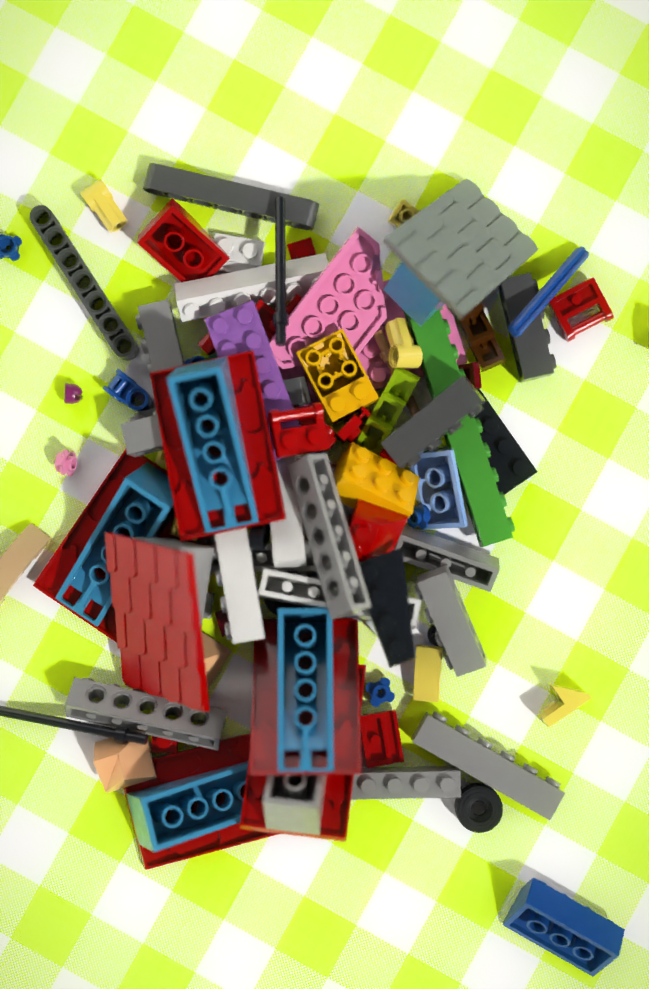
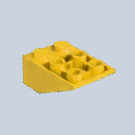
M343 328L296 352L332 425L359 412L363 406L367 408L378 402L379 397Z

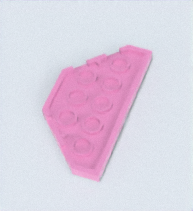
M356 227L289 315V325L286 327V345L276 346L275 334L269 341L277 364L282 369L302 366L296 352L342 328L358 356L386 320L387 312L384 302L380 245L360 227Z

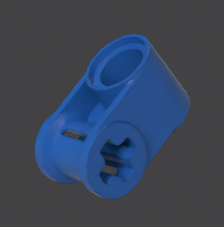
M118 368L115 371V377L109 385L102 388L135 412L149 410L153 406L152 396ZM140 394L145 395L144 404L135 406V397Z

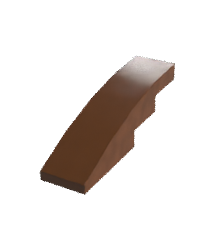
M482 302L477 304L462 319L456 316L474 358L480 365L481 372L505 363V357L495 339V332L484 313Z

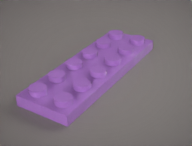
M252 300L205 318L204 320L218 357L254 350L267 419L269 410L278 409V411L294 409L255 302ZM268 419V426H269V431H270V435H271V440H272V445H273L275 460L278 461V460H281V459H283V458L276 459V454H275V449H274V444H273V439H272V434H271V429H270V424H269V419ZM298 419L280 422L281 430L300 427Z

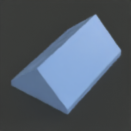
M444 446L436 448L431 452L426 450L420 455L422 460L410 468L412 473L420 477L416 493L417 505H426L431 514L426 529L467 527L454 449Z

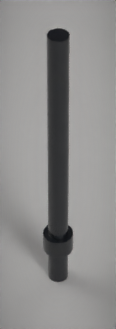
M278 196L275 198V313H273V326H275V345L285 346L286 327L289 325V314L286 313L285 197Z
M0 705V716L113 738L114 742L124 744L128 741L146 745L148 740L147 734L132 732L126 727L117 726L112 728Z

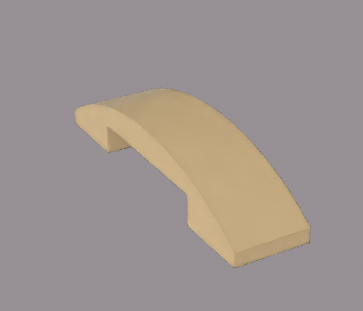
M30 523L0 557V606L5 601V596L34 559H37L52 539L33 523Z

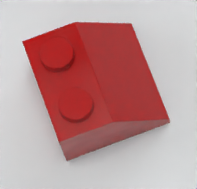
M358 499L347 523L358 562L360 563L393 551L408 520V516Z

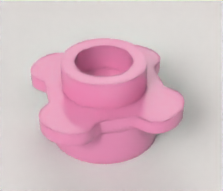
M64 449L56 455L55 469L61 475L73 476L77 467L76 454L74 451L69 453L68 450Z

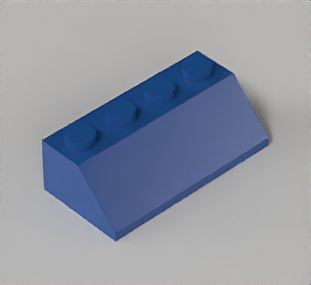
M534 877L521 888L502 924L592 977L620 956L625 929L616 925L613 921L602 917L589 907L581 905L566 894L560 893L545 882Z

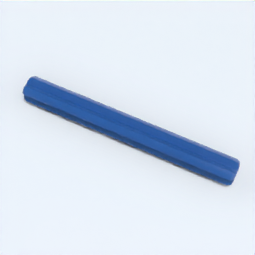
M580 246L574 250L508 326V331L512 336L518 337L528 328L589 257V252L585 247Z

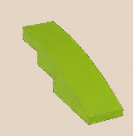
M395 368L356 444L377 455L380 454L383 448L381 442L389 437L420 379L419 376L404 368Z

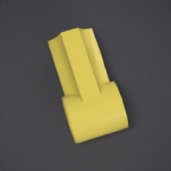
M101 178L80 192L93 212H96L110 234L117 232L128 222Z
M395 318L392 321H388L385 325V330L390 344L388 355L390 366L392 368H419L422 363V349L419 345H414L408 322L405 321V318Z

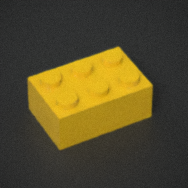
M351 442L338 459L333 476L341 503L354 509L357 500L361 499L404 514L409 518L413 513L420 477L411 471L399 468L398 465L390 462L388 459Z

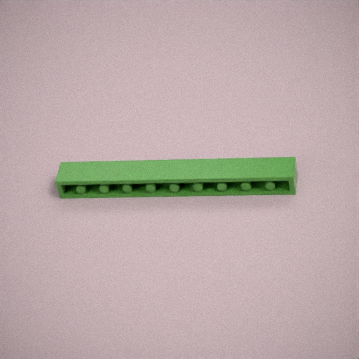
M443 306L421 327L404 311L414 345H419L422 349L421 367L432 400L461 376L466 377L462 368L459 369L456 359H459L455 344H451L448 337L451 334L447 319L443 320L440 310H443ZM468 416L461 422L463 426L453 435L447 433L444 435L447 447L454 449L461 491L479 547H485L514 538L512 532L515 531L512 518L506 516L504 507H507V502L503 492H499L496 482H499L495 467L491 468L488 460L491 457L489 446L486 442H482L480 433L483 432L479 418L473 417L471 419Z

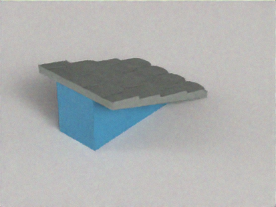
M466 178L383 239L382 243L401 261L383 290L420 327L444 304L459 319H462L539 249L528 235L523 234L518 229L516 223L511 218L505 216L500 211L495 202L486 198L480 188L473 181Z

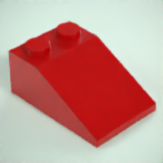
M173 198L138 235L137 243L181 282L211 277L230 259L229 255L193 216Z

